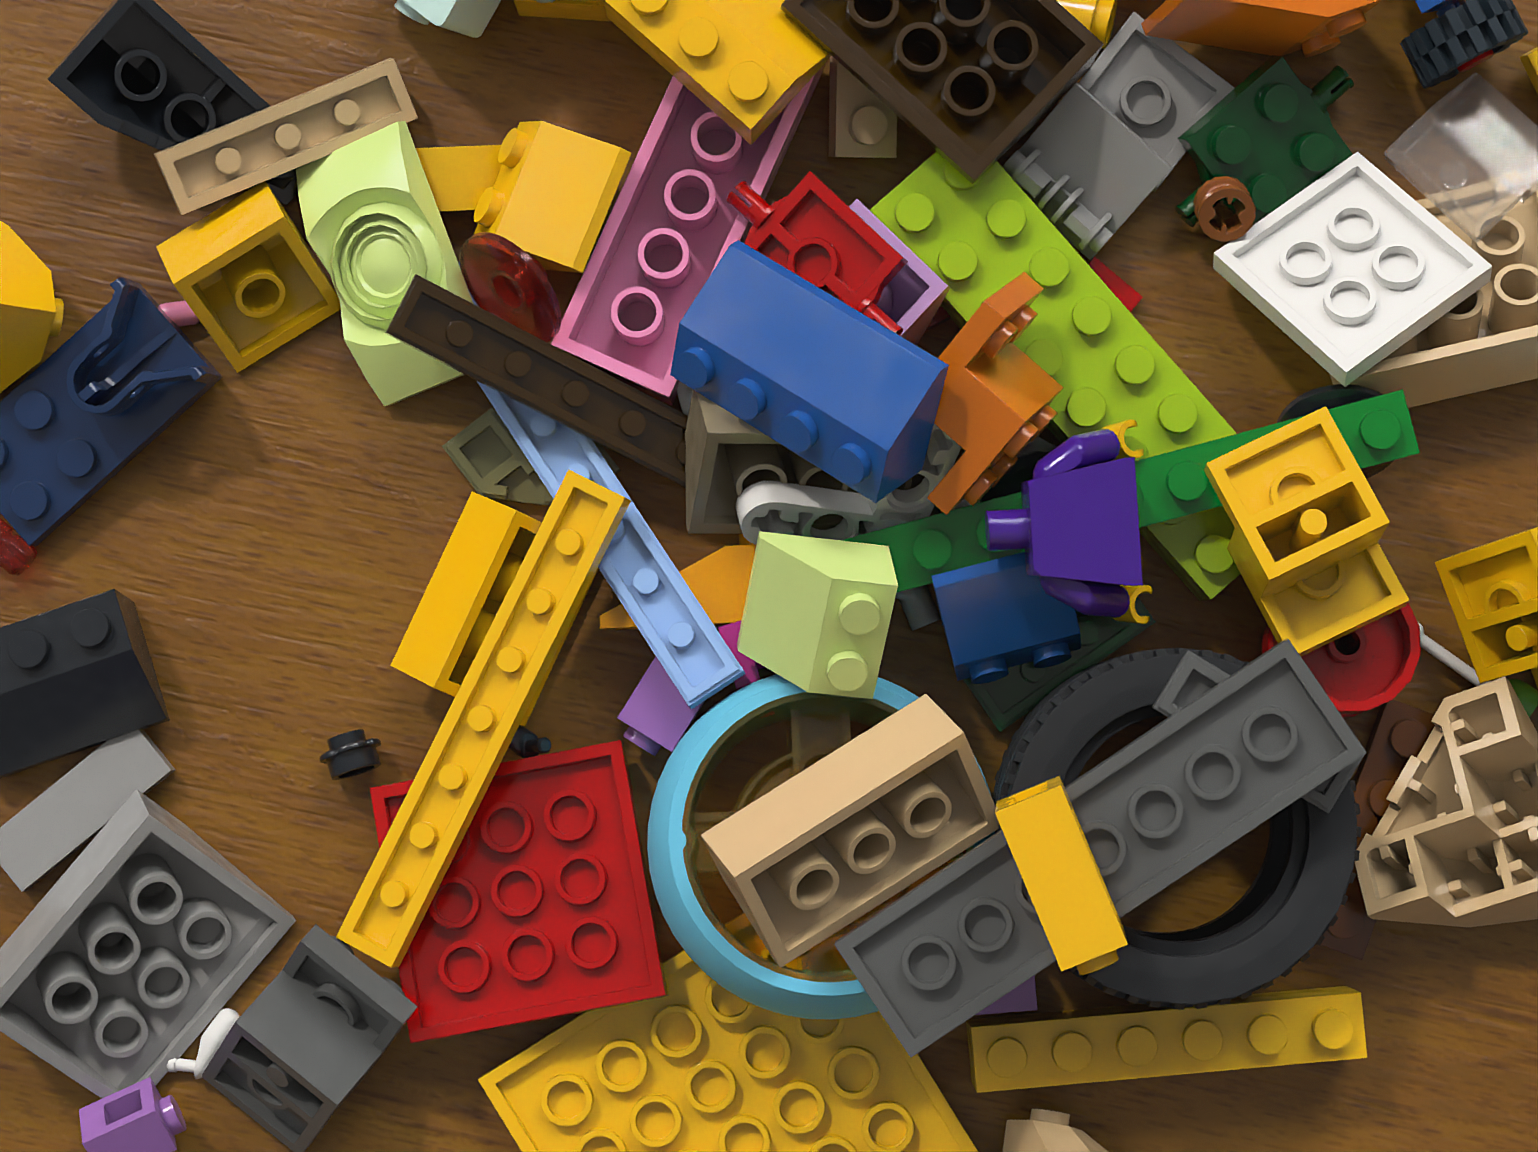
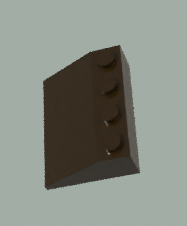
M785 0L780 8L972 184L1050 111L1091 67L1104 45L1056 0Z

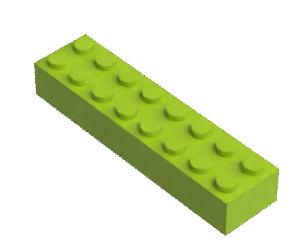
M936 151L870 209L884 225L950 287L940 307L942 306L948 312L950 318L960 329L963 328L987 298L1023 272L1027 273L1044 288L1030 305L1038 315L1013 344L1064 387L1049 404L1058 414L1047 426L1061 444L1073 435L1101 430L1107 425L1133 419L1137 422L1138 426L1126 429L1124 440L1126 446L1132 451L1143 448L1144 454L1136 458L1135 461L1237 434L997 161L972 184ZM1223 506L1139 528V533L1199 601L1211 600L1241 574L1227 549L1235 527Z

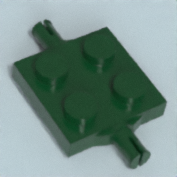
M1272 55L1177 139L1195 161L1202 185L1215 177L1229 176L1238 179L1246 186L1256 207L1254 225L1353 155L1332 126L1327 108L1347 90L1354 87V82L1352 78H1346L1349 74L1337 65L1310 89L1300 82L1283 57ZM1201 186L1175 206L1176 212L1182 215V220L1190 227H1194L1198 222L1194 213L1193 200ZM1222 198L1216 201L1213 207L1219 203L1235 214L1233 202L1236 198H1233L1231 204H1228L1226 198Z

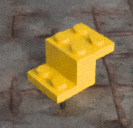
M1326 406L1206 463L1204 472L1235 527L1227 549L1278 643L1286 638L1289 639L1299 655L1303 656L1407 605L1409 598L1378 544L1390 521Z
M1538 527L1436 561V568L1479 682L1483 683L1531 669L1538 688Z

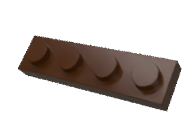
M1394 699L1380 706L1365 747L1367 753L1362 758L1354 778L1356 791H1353L1355 803L1359 804L1361 814L1356 815L1357 826L1361 827V837H1357V848L1366 833L1372 836L1390 805L1386 798L1411 755L1417 758L1435 727V724L1431 722L1434 714ZM1354 862L1352 872L1356 876L1353 884L1349 883L1345 894L1348 896L1345 906L1340 905L1339 910L1335 914L1338 920L1334 926L1330 925L1323 934L1325 939L1321 945L1362 960L1377 920L1367 916Z

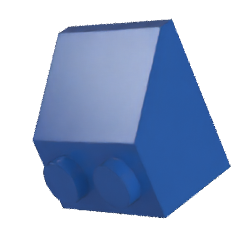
M1025 552L931 576L957 681L971 678L973 684L996 681L1009 674V667L1032 661L1036 668L1050 667L1069 660L1072 657L1071 651L1081 649V633L1076 611L1045 594L1040 584L1039 576L1027 575Z

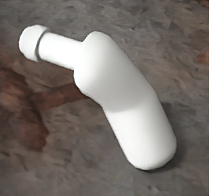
M229 1008L219 1011L201 1036L196 1060L171 1059L167 1064L168 1071L192 1072L195 1079L202 1078L205 1069L240 1015L235 1010Z

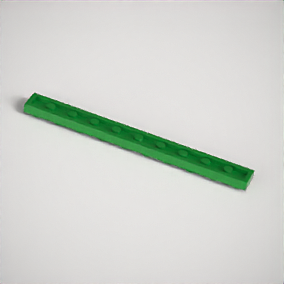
M1403 389L1328 409L1360 469L1420 453ZM1304 416L1135 461L1139 528L1223 506L1204 472L1206 463ZM1021 492L977 503L974 506L952 510L947 515L940 513L846 538L841 541L889 546L898 583L897 592L933 583L931 577L933 575L1025 552V549L988 551L985 534V512L1022 509Z

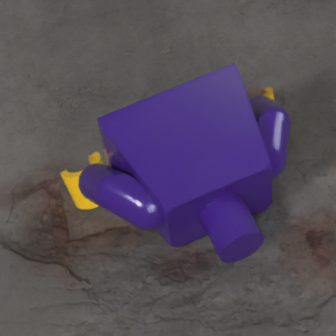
M1129 419L1107 425L1101 430L1073 435L1038 460L1033 470V480L1021 482L1022 509L986 511L985 534L988 551L1025 549L1027 575L1039 576L1040 584L1045 594L1084 615L1112 617L1120 622L1146 624L1149 622L1150 617L1139 616L1135 609L1137 596L1140 593L1152 594L1153 591L1151 586L1143 585L1135 459L1143 456L1144 451L1143 448L1132 451L1126 446L1124 440L1126 429L1138 426L1135 420Z

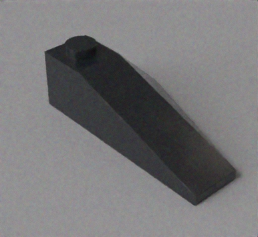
M114 0L48 77V80L98 124L160 151L271 107L153 0ZM296 169L266 180L277 199L285 205L298 193Z

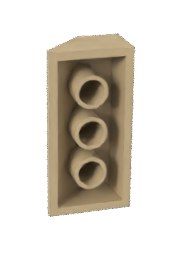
M924 694L701 834V837L724 882L772 958L781 968L999 828V822L995 814L994 802L965 733L927 694Z

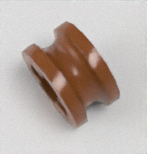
M1221 176L1206 181L1197 190L1193 200L1194 213L1203 232L1214 240L1221 242L1233 241L1244 236L1250 230L1256 218V207L1246 186L1236 178ZM1226 198L1228 204H1231L1233 198H1236L1233 202L1236 213L1232 217L1223 220L1222 215L1218 213L1216 219H1212L1216 215L1213 207L1216 201Z

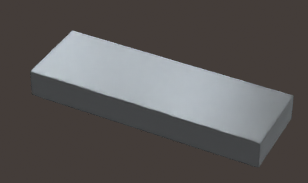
M137 730L107 740L0 827V866L21 892L28 891L97 835L135 789L146 795L176 769L144 730Z

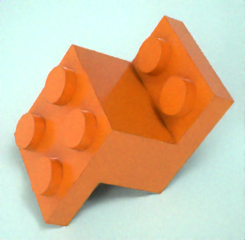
M1025 272L987 298L938 357V359L947 363L949 367L934 424L965 450L964 454L927 497L946 515L964 499L974 506L991 487L994 488L1018 461L1016 456L1029 442H1033L1058 414L1049 404L1064 387L1013 344L1038 315L1030 305L1044 289Z

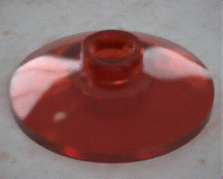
M480 232L466 240L460 250V268L467 288L477 305L547 343L558 334L561 327V310L556 294L548 281L547 273L541 263L533 256L526 254L513 242L494 233Z

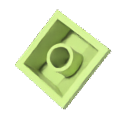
M759 531L737 642L738 651L808 693L873 699L898 588L889 546Z

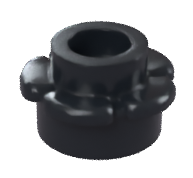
M363 729L353 730L328 739L329 751L323 753L319 758L320 763L327 764L332 780L345 779L379 767L381 762L376 747L382 744L377 738L367 740Z

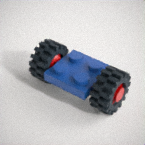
M1415 0L1421 13L1438 11L1436 13L1438 18L1432 19L1424 27L1410 33V36L1405 37L1400 45L1422 87L1427 89L1485 62L1496 53L1504 51L1510 45L1526 36L1528 30L1512 0Z

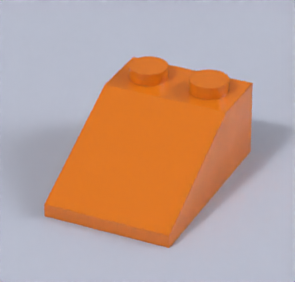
M1166 0L1141 25L1146 36L1270 56H1283L1302 49L1305 58L1336 47L1341 43L1339 36L1364 26L1367 23L1364 14L1382 0Z

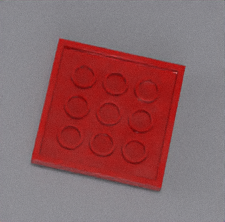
M622 740L500 763L398 967L401 988L405 997L418 1006L407 1021L410 1043H421L668 996L625 746ZM414 779L370 788L379 849Z

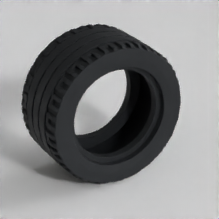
M1164 648L1140 651L1111 658L1075 674L1044 697L1032 712L1027 714L1018 731L1011 737L1012 741L1008 749L1004 751L1000 769L997 771L994 779L996 780L994 792H991L995 807L996 801L1057 776H1060L1064 787H1066L1078 778V775L1093 753L1114 734L1144 719L1164 715L1152 708L1186 650L1191 651L1230 676L1250 662H1243L1235 659L1233 656L1218 654L1209 650ZM1355 780L1348 781L1329 814L1300 797L1270 817L1268 847L1259 873L1242 898L1222 915L1195 928L1176 932H1148L1123 925L1128 945L1117 949L1118 961L1085 975H1080L1076 966L1068 970L1105 993L1126 999L1135 1004L1141 1003L1156 1008L1171 1007L1179 1010H1184V1007L1201 1009L1207 1008V1005L1229 1004L1233 998L1239 996L1245 999L1251 996L1252 992L1260 988L1266 989L1274 985L1273 979L1280 975L1283 977L1289 975L1292 972L1291 968L1299 961L1304 962L1311 956L1308 951L1315 944L1321 945L1325 939L1323 934L1330 925L1334 926L1338 920L1335 914L1339 910L1340 905L1345 906L1348 898L1345 895L1349 883L1353 884L1356 876L1352 872L1354 861H1359L1360 853L1356 848L1357 837H1361V827L1357 826L1356 815L1361 814L1359 804L1355 803L1353 792L1356 791ZM1000 824L999 828L995 831V834L1002 830Z

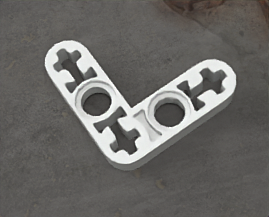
M934 424L923 469L918 472V474L925 476L921 484L909 490L895 489L877 503L855 492L806 485L801 486L792 483L786 484L778 481H761L752 484L743 490L736 502V511L743 536L753 544H757L759 531L843 540L929 517L935 505L927 497L953 467L962 447L941 429H935L939 427ZM826 514L843 516L842 521L838 525L827 530H819L811 526L817 518Z

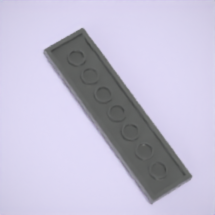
M1286 638L1067 785L1065 789L1118 916L1121 918L1367 752L1295 647ZM1002 830L842 936L834 944L910 1058L1056 961V957Z

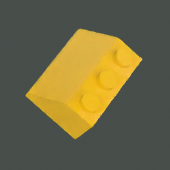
M603 0L606 15L610 21L751 145L832 56L780 9L781 4L785 0Z
M471 492L390 666L455 697L542 522L499 502ZM597 568L569 624V627L520 723V725L524 727L532 713V710L539 698V695L545 685V682L552 670V667L559 655V652L566 640V637L572 627V624L579 612V609L586 597V594L599 568Z

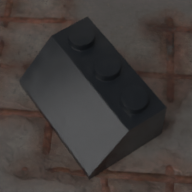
M111 589L0 627V779L103 744L107 740L170 721L135 603L116 589Z

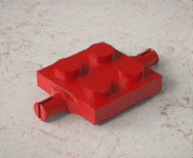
M809 171L788 196L771 205L755 192L746 181H742L734 187L752 204L750 207L733 191L729 193L726 199L727 203L737 209L752 224L744 244L899 336L902 334L903 328L895 323L876 304L880 299L883 289L908 261L816 175Z

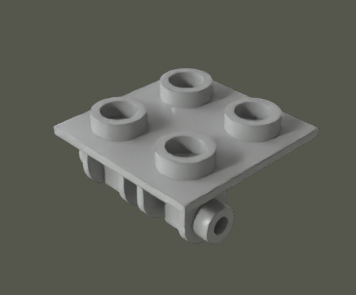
M1077 82L1024 145L1003 165L1004 170L1063 237L1089 260L1097 254L1173 168Z

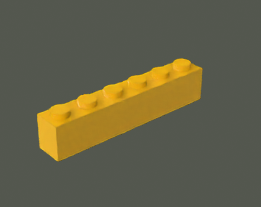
M1348 986L1252 994L1245 999L1238 996L1231 999L1229 1004L1207 1005V1008L1201 1009L1184 1007V1010H1179L1171 1007L1156 1008L1149 1007L1146 1004L968 1019L966 1021L971 1081L977 1093L1367 1058L1361 992Z

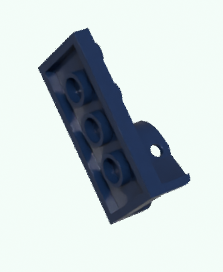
M120 277L112 282L110 286L115 290L112 300L0 401V513L29 546H38L222 378L221 374L138 282L124 277Z

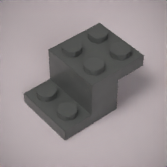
M315 924L299 942L282 971L236 1020L202 1074V1078L293 1152H305L337 1109L379 1061L418 1006L405 997L403 990L394 981L379 976L358 959L347 943L335 936H330Z

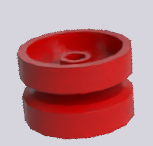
M1408 602L1405 607L1341 637L1338 646L1346 647L1347 655L1341 654L1336 649L1334 641L1301 656V658L1343 719L1346 720L1393 700L1411 681L1421 655L1420 626ZM1268 624L1262 636V654L1278 644Z

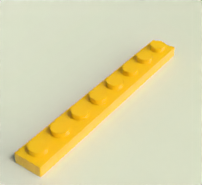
M568 469L336 938L390 968L400 966L631 500Z

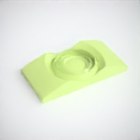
M406 121L395 122L333 151L330 155L296 168L298 197L306 239L331 276L340 301L344 341L384 406L393 405L465 375L385 334L415 274L473 304Z

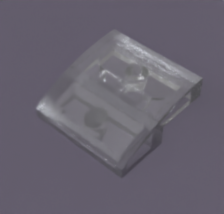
M1474 72L1410 126L1384 152V159L1473 241L1478 243L1519 201L1524 203L1538 189V127L1481 75Z

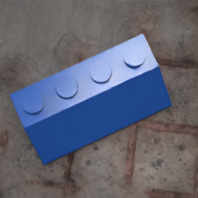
M737 240L728 247L679 323L670 375L869 500L877 503L923 469L949 365Z

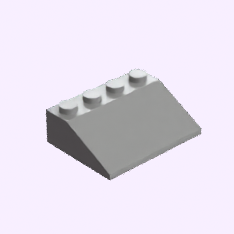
M135 789L1 946L0 1031L100 1098H105L148 1077H151L156 1086L168 1072V1061L174 1058L179 1059L296 920L292 914L187 825Z

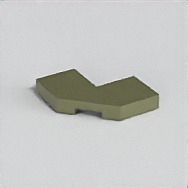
M493 408L489 409L442 446L478 494L494 500L550 507L553 497ZM593 441L615 475L621 470L602 445Z

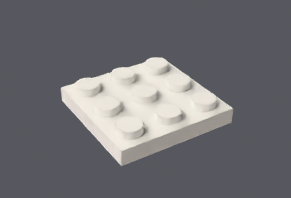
M1359 152L1353 154L1255 223L1244 236L1230 241L1214 252L1213 269L1344 387L1490 282L1492 265Z

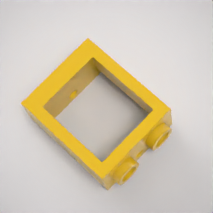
M1060 776L996 801V817L1061 972L1076 966L1079 974L1085 975L1118 961L1117 949L1128 945L1124 927Z

